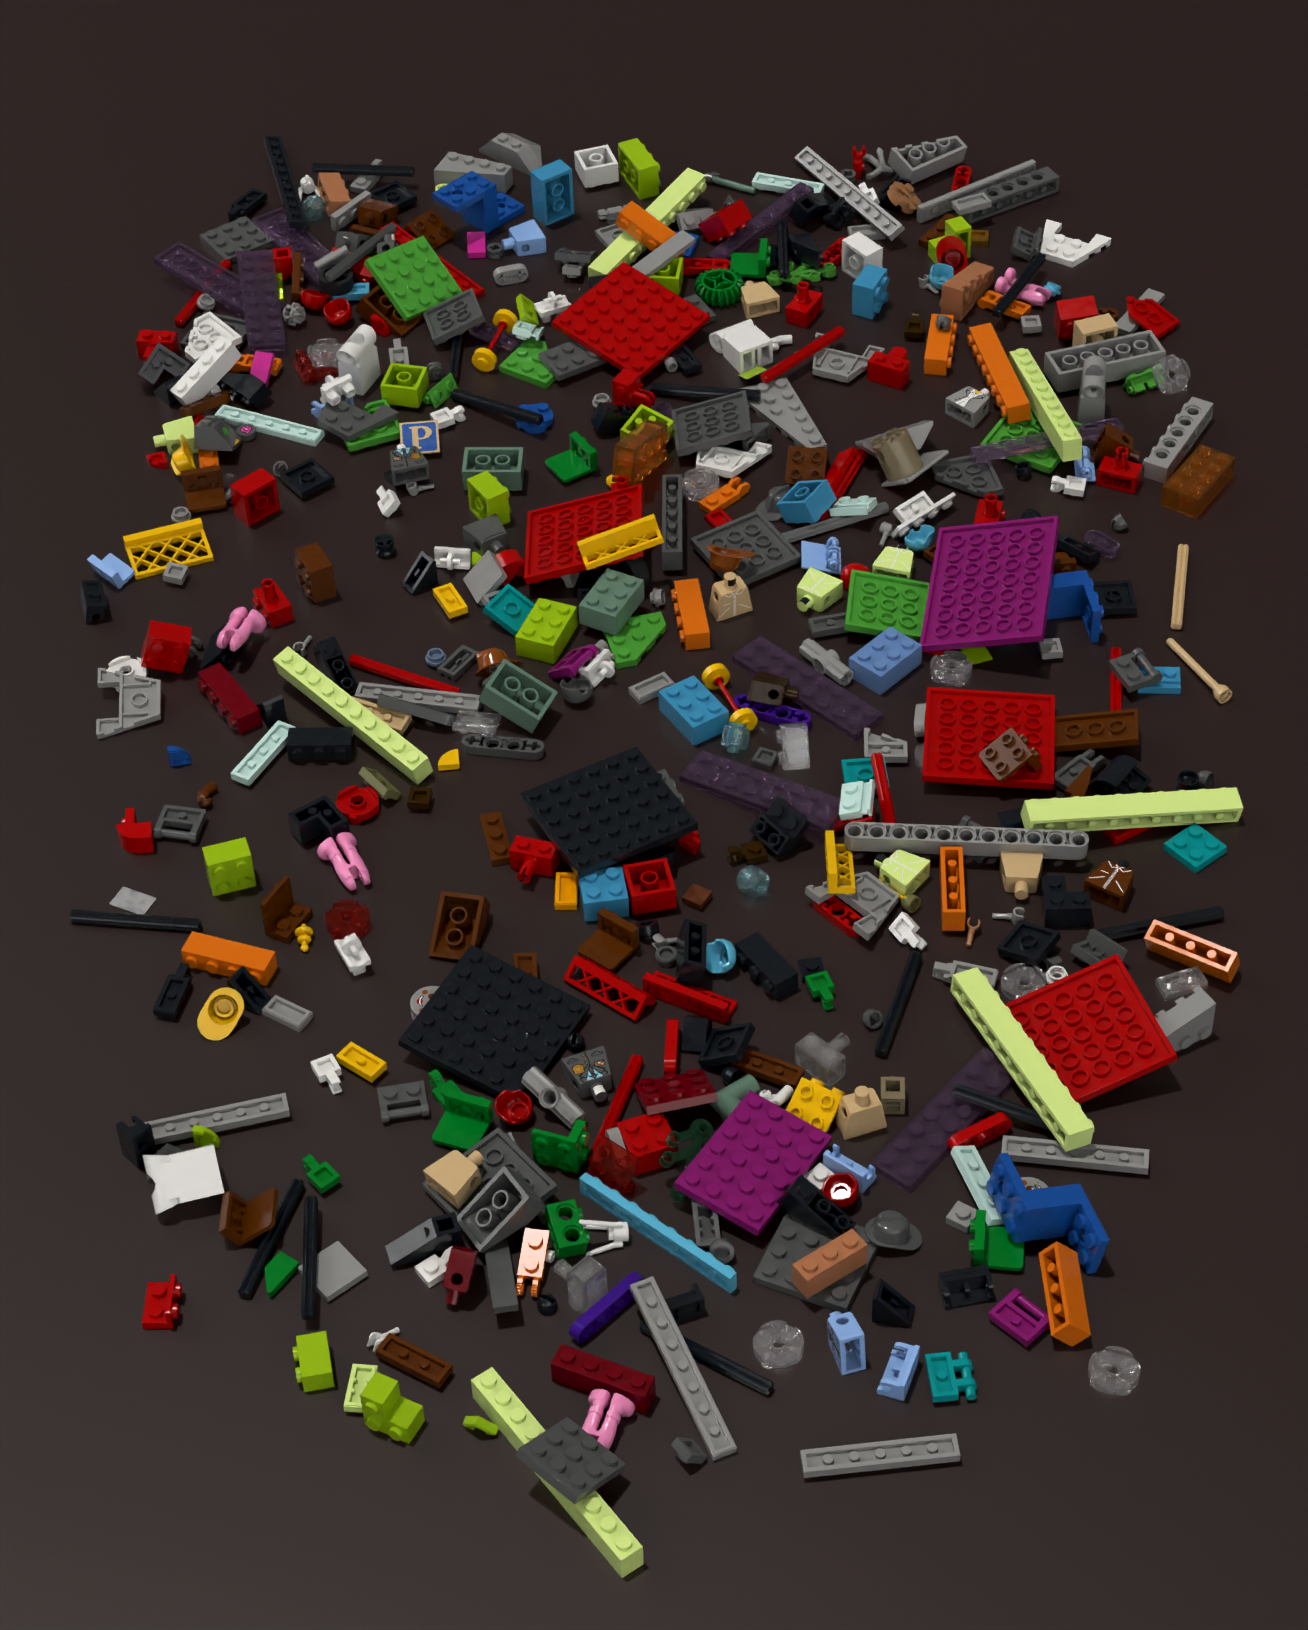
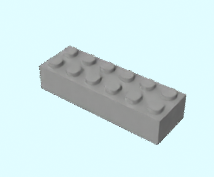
M1147 330L1045 352L1044 372L1057 393L1080 388L1083 364L1090 356L1097 355L1104 359L1106 362V382L1125 379L1133 373H1142L1148 368L1160 367L1159 371L1164 370L1166 351L1153 332Z

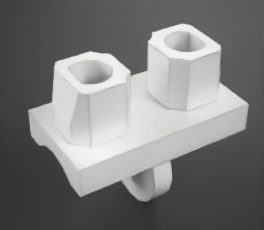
M551 291L548 292V298L534 303V308L539 314L541 321L546 323L551 321V315L556 314L559 316L572 304L568 302L565 295L559 294L555 296L554 292Z
M350 374L341 378H333L331 375L325 377L326 383L320 387L322 395L320 401L323 404L328 402L335 406L341 401V395L344 394L347 398L355 396V387L352 384V376Z
M444 546L434 547L436 567L447 568L448 570H470L471 549Z
M604 649L596 657L590 658L588 666H582L578 670L580 678L590 680L593 688L605 677L611 678L615 674L616 666L610 658V650Z
M353 933L345 936L341 940H334V945L349 971L354 976L366 972V966L371 964V959L356 934Z

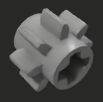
M293 302L292 305L287 304L283 309L284 321L292 326H296V323L301 324L306 316L305 308L296 302Z

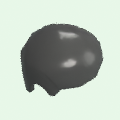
M573 677L568 683L562 679L559 684L564 699L572 704L582 703L593 694L592 683L584 678L576 679Z

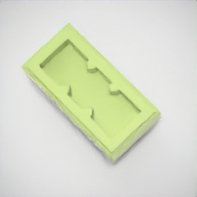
M352 1364L343 1406L345 1412L363 1413L360 1394L375 1372L379 1371L378 1365Z

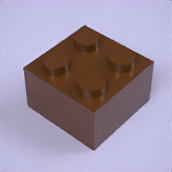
M318 542L295 549L296 558L293 561L298 570L296 579L299 585H303L305 595L310 597L314 604L337 596L333 565Z

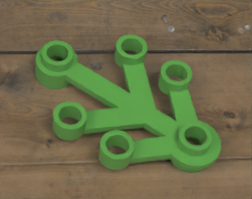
M789 262V275L787 279L780 278L778 270H774L766 276V280L769 285L773 286L781 285L783 281L798 284L803 279L817 282L821 280V273L825 278L835 277L836 267L834 263H825L822 268L810 269L812 266L801 262V266L795 269L794 262Z

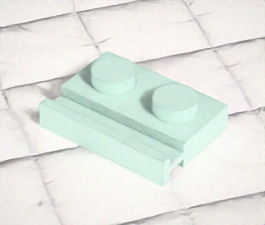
M518 320L513 326L512 334H515L516 338L527 340V338L533 336L538 341L543 335L544 327L539 329L534 324Z
M867 495L851 499L849 496L841 497L832 506L833 508L829 509L830 517L868 515V512H871L877 506L876 497L869 498Z
M870 779L867 783L857 781L842 784L839 808L841 821L862 818L865 814L872 816L875 792L873 779Z

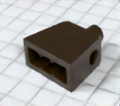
M758 671L751 679L747 700L782 706L786 699L797 702L800 689L789 687L790 679Z

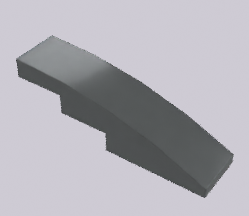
M690 1198L696 1246L699 1248H709L715 1239L721 1238L718 1213Z
M508 1239L502 1240L484 1251L494 1314L519 1311Z

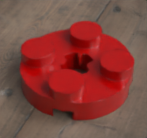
M358 785L349 786L340 791L337 796L336 807L348 819L350 824L357 825L361 821L370 819L380 811L379 796L371 787L365 786L364 789L358 788Z

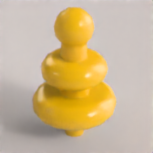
M302 924V926L295 929L294 933L298 937V943L302 944L300 947L301 951L307 952L309 949L307 944L311 942V936L314 931L311 927L306 926V924Z

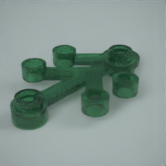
M696 1119L691 1123L690 1129L680 1133L671 1131L666 1137V1144L669 1147L676 1148L681 1142L693 1139L692 1145L673 1153L671 1151L663 1152L659 1158L661 1166L669 1168L673 1163L687 1159L684 1171L701 1151L702 1144L705 1146L712 1137V1125L705 1119ZM671 1137L676 1138L677 1142L672 1141ZM664 1157H668L671 1162H667ZM673 1185L670 1191L671 1197L677 1202H685L689 1197L674 1189Z

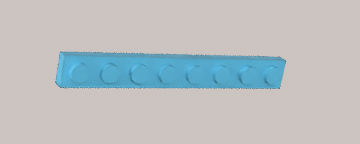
M586 1172L579 1178L580 1193L622 1222H628V1226L731 1294L737 1288V1273L731 1266L724 1265L710 1252L703 1251L692 1240L685 1239L674 1228L667 1227L657 1217L640 1209L635 1202L628 1201L617 1190L610 1189L604 1185L599 1178L592 1177Z

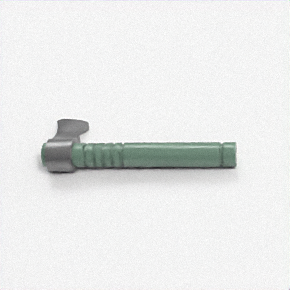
M716 172L705 173L706 183H715L753 195L756 193L755 187L719 178L720 174Z

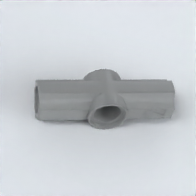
M809 638L804 640L799 647V653L813 663V667L818 674L824 675L826 673L843 686L848 685L854 677V671L840 661L838 654L833 649L827 651Z
M533 1066L524 1074L521 1083L539 1099L543 1107L550 1109L570 1129L573 1128L577 1119L584 1120L586 1113L568 1097L565 1089L556 1086L536 1066ZM553 1092L556 1095L555 1103L551 1101V1094Z

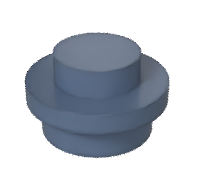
M432 648L427 652L425 657L426 663L430 666L438 667L446 660V654L440 648Z

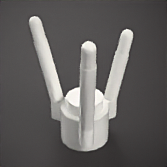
M305 175L300 180L301 187L298 188L300 200H302L303 193L310 194L315 192L322 202L313 179L309 175Z
M579 1220V1224H582L584 1229L607 1230L608 1240H613V1243L586 1252L587 1257L613 1248L623 1247V1242L629 1241L628 1222Z

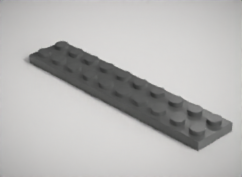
M696 293L683 298L710 315V321L706 324L716 321V314ZM574 340L539 353L538 358L557 381L607 363V361Z

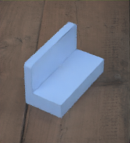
M109 553L103 560H100L93 554L87 559L96 573L118 589L135 574L134 569L112 553Z

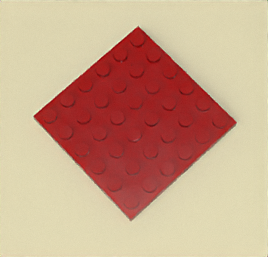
M623 262L552 321V327L622 371L625 368L640 373L642 379L710 321V315Z
M642 483L528 511L524 566L526 585L539 583L551 578L557 579L564 575L577 574L587 570L577 542L643 518L644 488ZM644 550L601 566L617 564L629 559L635 560L644 556Z
M927 687L922 782L1042 790L1054 789L1055 695ZM1012 727L1018 735L1023 733L1030 742L1027 745L1029 749L1034 747L1041 757L1038 760L1043 767L1036 772L1027 762L1005 781L999 782L981 760L979 753Z
M1118 954L1004 1004L1009 1007L1015 1020L1020 1022L1023 1031L1033 1040L1034 1046L1044 1055L1048 1065L1056 1071L1061 1083L1068 1088L1072 1098L1079 1104L1178 1060L1176 1052Z

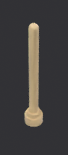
M1173 638L1167 639L1166 644L1213 690V696L1219 703L1223 704L1230 700L1232 691L1226 685L1218 684Z

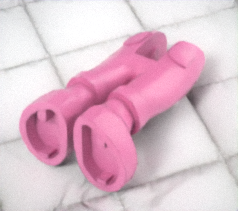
M1009 267L1004 277L1000 276L995 284V292L1004 295L1016 281V270ZM1027 283L1015 299L1028 302L1033 306H1043L1049 300L1052 293L1042 286Z
M245 607L234 609L229 616V622L218 635L217 647L225 649L230 644V650L235 652L247 641L251 632L262 633L267 625L264 616L254 609L249 614Z
M339 833L336 837L337 845L332 837L327 838L319 845L317 854L320 859L331 861L338 877L350 891L357 888L354 879L358 877L364 886L371 882L369 871L355 847L357 840L352 833ZM340 850L344 853L350 864L346 863Z
M595 1389L591 1391L588 1397L591 1407L587 1412L588 1415L582 1429L610 1450L621 1417L633 1415L635 1405L621 1394L614 1393L611 1399V1395L607 1390ZM609 1407V1410L607 1411L605 1416V1420L600 1430L597 1431L600 1421L603 1418L604 1411L607 1410Z

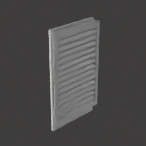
M939 450L922 453L920 457L924 465L920 470L898 481L889 482L886 480L882 483L881 487L903 485L912 482L949 454V451Z

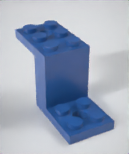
M474 171L468 172L432 193L433 200L455 213L462 211V220L480 231H485V234L526 212L525 205L503 192L497 193L496 184Z
M1087 570L1053 574L1047 620L1081 616L1090 643L1099 642V633H1102L1103 630L1101 618L1104 617L1103 606L1099 605L1098 592H1094L1093 579L1089 578Z
M999 1154L989 1181H987L986 1190L988 1195L992 1197L996 1211L1001 1215L1005 1229L1010 1234L1013 1242L1067 1236L1068 1242L1077 1252L1079 1263L1083 1266L1086 1274L1096 1273L1110 1240L1081 1184L1027 1190L1009 1154Z

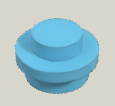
M1049 281L1047 285H1044V288L1051 291V296L1056 297V294H1061V286Z

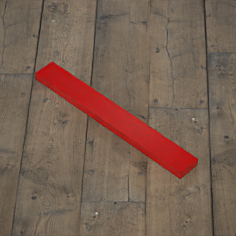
M391 222L397 226V232L393 235H395V241L399 245L416 239L396 223ZM437 254L463 292L473 288L477 298L485 294V290Z

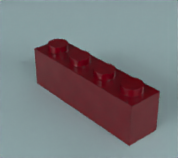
M220 662L198 672L199 681L197 685L202 693L205 692L209 702L212 705L215 704L219 714L222 717L225 716L232 729L235 728L239 734H242L262 725L260 709Z
M564 1344L560 1345L550 1363L553 1382L589 1395L592 1390L604 1389L610 1393L611 1399L614 1393L621 1394L634 1403V1411L645 1415L656 1396L654 1376Z

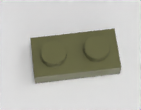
M363 766L358 773L365 779L364 783L371 788H375L378 796L385 800L388 798L398 800L402 794L377 770Z

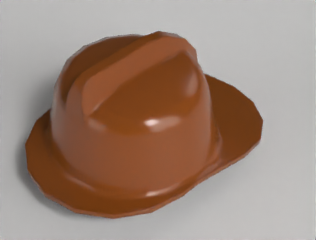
M715 545L706 546L707 550L711 552L710 568L721 572H732L738 568L742 558L755 556L753 552L747 550L727 549Z
M489 648L477 653L476 658L479 670L475 673V676L483 677L490 675V669L492 667L497 669L503 659L508 660L519 668L524 663L517 660L510 661L506 653L501 649Z

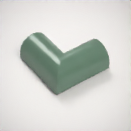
M748 1074L718 1091V1101L709 1104L726 1120L750 1090L759 1095L761 1092L759 1084L752 1075Z

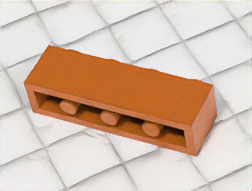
M633 201L629 202L619 212L615 223L651 251H654L677 234ZM686 250L677 257H682Z
M931 314L924 357V374L946 376L947 368L951 369L955 334L957 332V323H954V315ZM938 315L951 318V325L947 330L943 331V328L937 329L935 323Z
M698 578L674 581V589L671 590V600L676 602L673 603L674 615H678L676 617L677 629H681L679 630L680 643L684 642L685 650L710 648V631Z
M940 847L939 873L942 931H965L966 908L963 847Z
M1156 919L1153 920L1144 937L1147 950L1228 983H1231L1240 966L1237 952Z
M194 931L191 932L181 949L183 963L189 964V968L231 977L243 965L254 979L264 986L268 985L278 967L275 951Z
M1056 1241L1039 1252L1051 1336L1073 1347L1091 1336L1078 1254Z

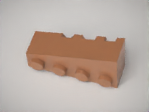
M974 261L942 284V295L939 303L941 314L954 315V320L961 321L993 284L994 267Z

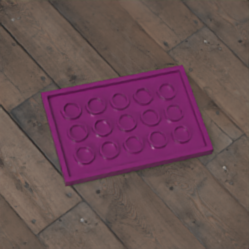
M750 1090L674 1183V1189L758 1236L781 1207L776 1202L798 1176L802 1175L804 1177L831 1143L832 1136Z

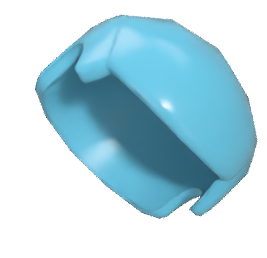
M943 263L934 264L929 273L931 285L938 290H942V284L954 276L953 267Z
M924 524L921 525L919 531L911 529L909 534L905 536V545L915 552H923L934 544L935 528Z
M715 939L714 942L706 944L705 969L710 973H726L733 968L736 962V949L732 942L725 939Z

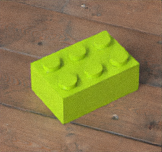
M638 138L618 143L619 173L636 196L642 200L659 195V187H661L659 179L660 165L653 159L652 154L646 150L645 145Z
M538 598L515 636L516 655L555 664L578 626L577 607Z

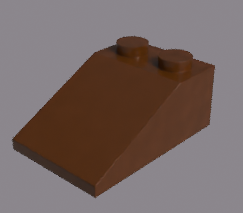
M379 285L361 298L355 310L369 324H371L370 316L374 313L386 322L390 333L400 338L424 319L423 315H419L405 322Z
M441 891L428 954L429 957L459 961L470 945L479 947L487 925L491 905L485 896Z

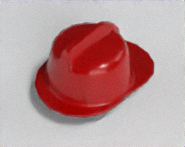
M946 236L938 242L936 246L938 263L952 266L954 276L968 266L965 245L960 238Z

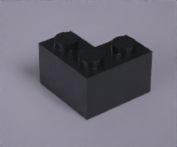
M158 342L137 376L154 386L163 371L173 378L179 375L182 377L189 368L190 363Z
M326 795L288 813L291 833L301 844L321 835L325 840L332 837L337 845L336 837L339 833H350L348 819Z
M1042 876L1040 895L1044 927H1090L1092 910L1090 892H1067L1065 876Z

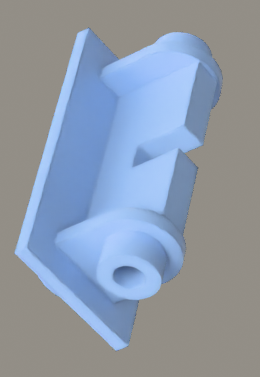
M1082 446V459L1074 460L1075 477L1086 478V482L1096 481L1094 463L1090 462V449L1087 446Z

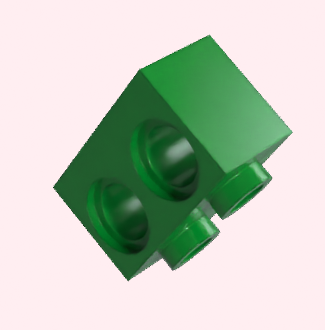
M575 1199L546 1205L544 1218L548 1231H550V1238L556 1258L562 1259L585 1254L587 1244L590 1243V1235L588 1229H584L583 1225L579 1224V1220H584L582 1209L581 1207L577 1208ZM561 1216H567V1217H569L570 1219H569V1220H563V1219H561L560 1217H561ZM572 1237L577 1241L571 1242L568 1241L566 1238Z

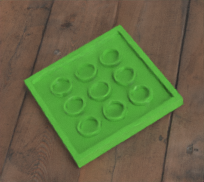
M424 236L368 258L364 262L405 322L422 315L424 311L463 292Z
M1031 407L1030 420L1008 424L1006 418L1002 417L980 444L981 451L1016 463L1029 462L1031 468L1051 474L1061 461L1060 456ZM1072 421L1081 435L1084 432L1085 425Z
M852 569L844 630L878 636L891 626L920 643L930 583Z

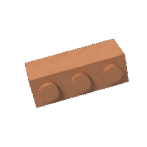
M340 173L318 174L317 190L327 215L330 217L331 214L352 199L349 198L348 189L345 188V181L342 180Z
M853 1228L793 1263L792 1283L806 1299L810 1298L867 1263L868 1244Z

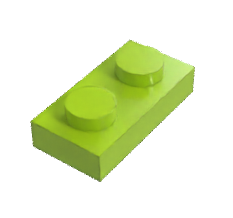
M520 293L516 297L520 321L534 324L537 327L539 322L534 302Z

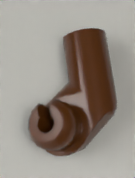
M210 781L197 793V802L203 808L208 807L212 803V799L209 796L218 790V786L214 781Z

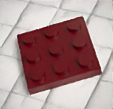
M689 1069L685 1073L678 1075L669 1073L658 1079L644 1078L638 1083H633L635 1094L647 1115L718 1101L717 1092L703 1070Z

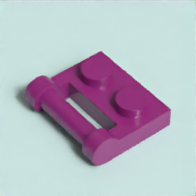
M593 644L572 649L547 674L551 680L556 678L564 679L567 676L573 678L590 658H594L599 654V650Z
M1015 1288L988 1312V1319L1028 1347L1046 1329H1050L1048 1313L1024 1297L1022 1291ZM1016 1304L1020 1305L1022 1308H1024L1026 1311H1028L1030 1314L1036 1317L1039 1321H1036L1022 1309L1017 1307Z

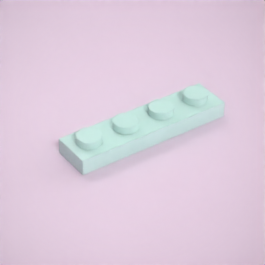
M757 172L752 180V187L756 189L786 193L793 196L822 193L825 188L824 183Z
M278 720L230 773L231 779L250 786L286 746L289 728L296 727Z
M975 1145L953 1146L950 1153L979 1210H986V1224L988 1226L1005 1225L1001 1215L996 1211L992 1197L987 1193L986 1184L989 1181L990 1174Z

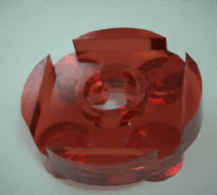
M341 900L334 903L333 908L329 912L328 910L326 911L325 925L328 932L336 940L345 938V936L353 933L356 936H364L370 925V913L367 906L359 905L356 900ZM346 917H350L349 921H344Z

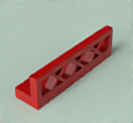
M579 955L574 956L563 978L570 984L635 1021L639 1020L645 1006H653L657 999L588 958ZM577 966L582 969L584 979L578 981L572 978ZM598 978L600 979L602 989L594 991L592 990L590 980ZM616 988L618 989L620 999L611 1001L608 991ZM631 999L639 1002L634 1014L628 1011L626 1001Z
M655 971L654 974L646 972L643 977V990L659 1000L695 1014L711 1017V1020L724 1025L738 1006V1001L701 987L683 985L676 982L675 977L659 971Z

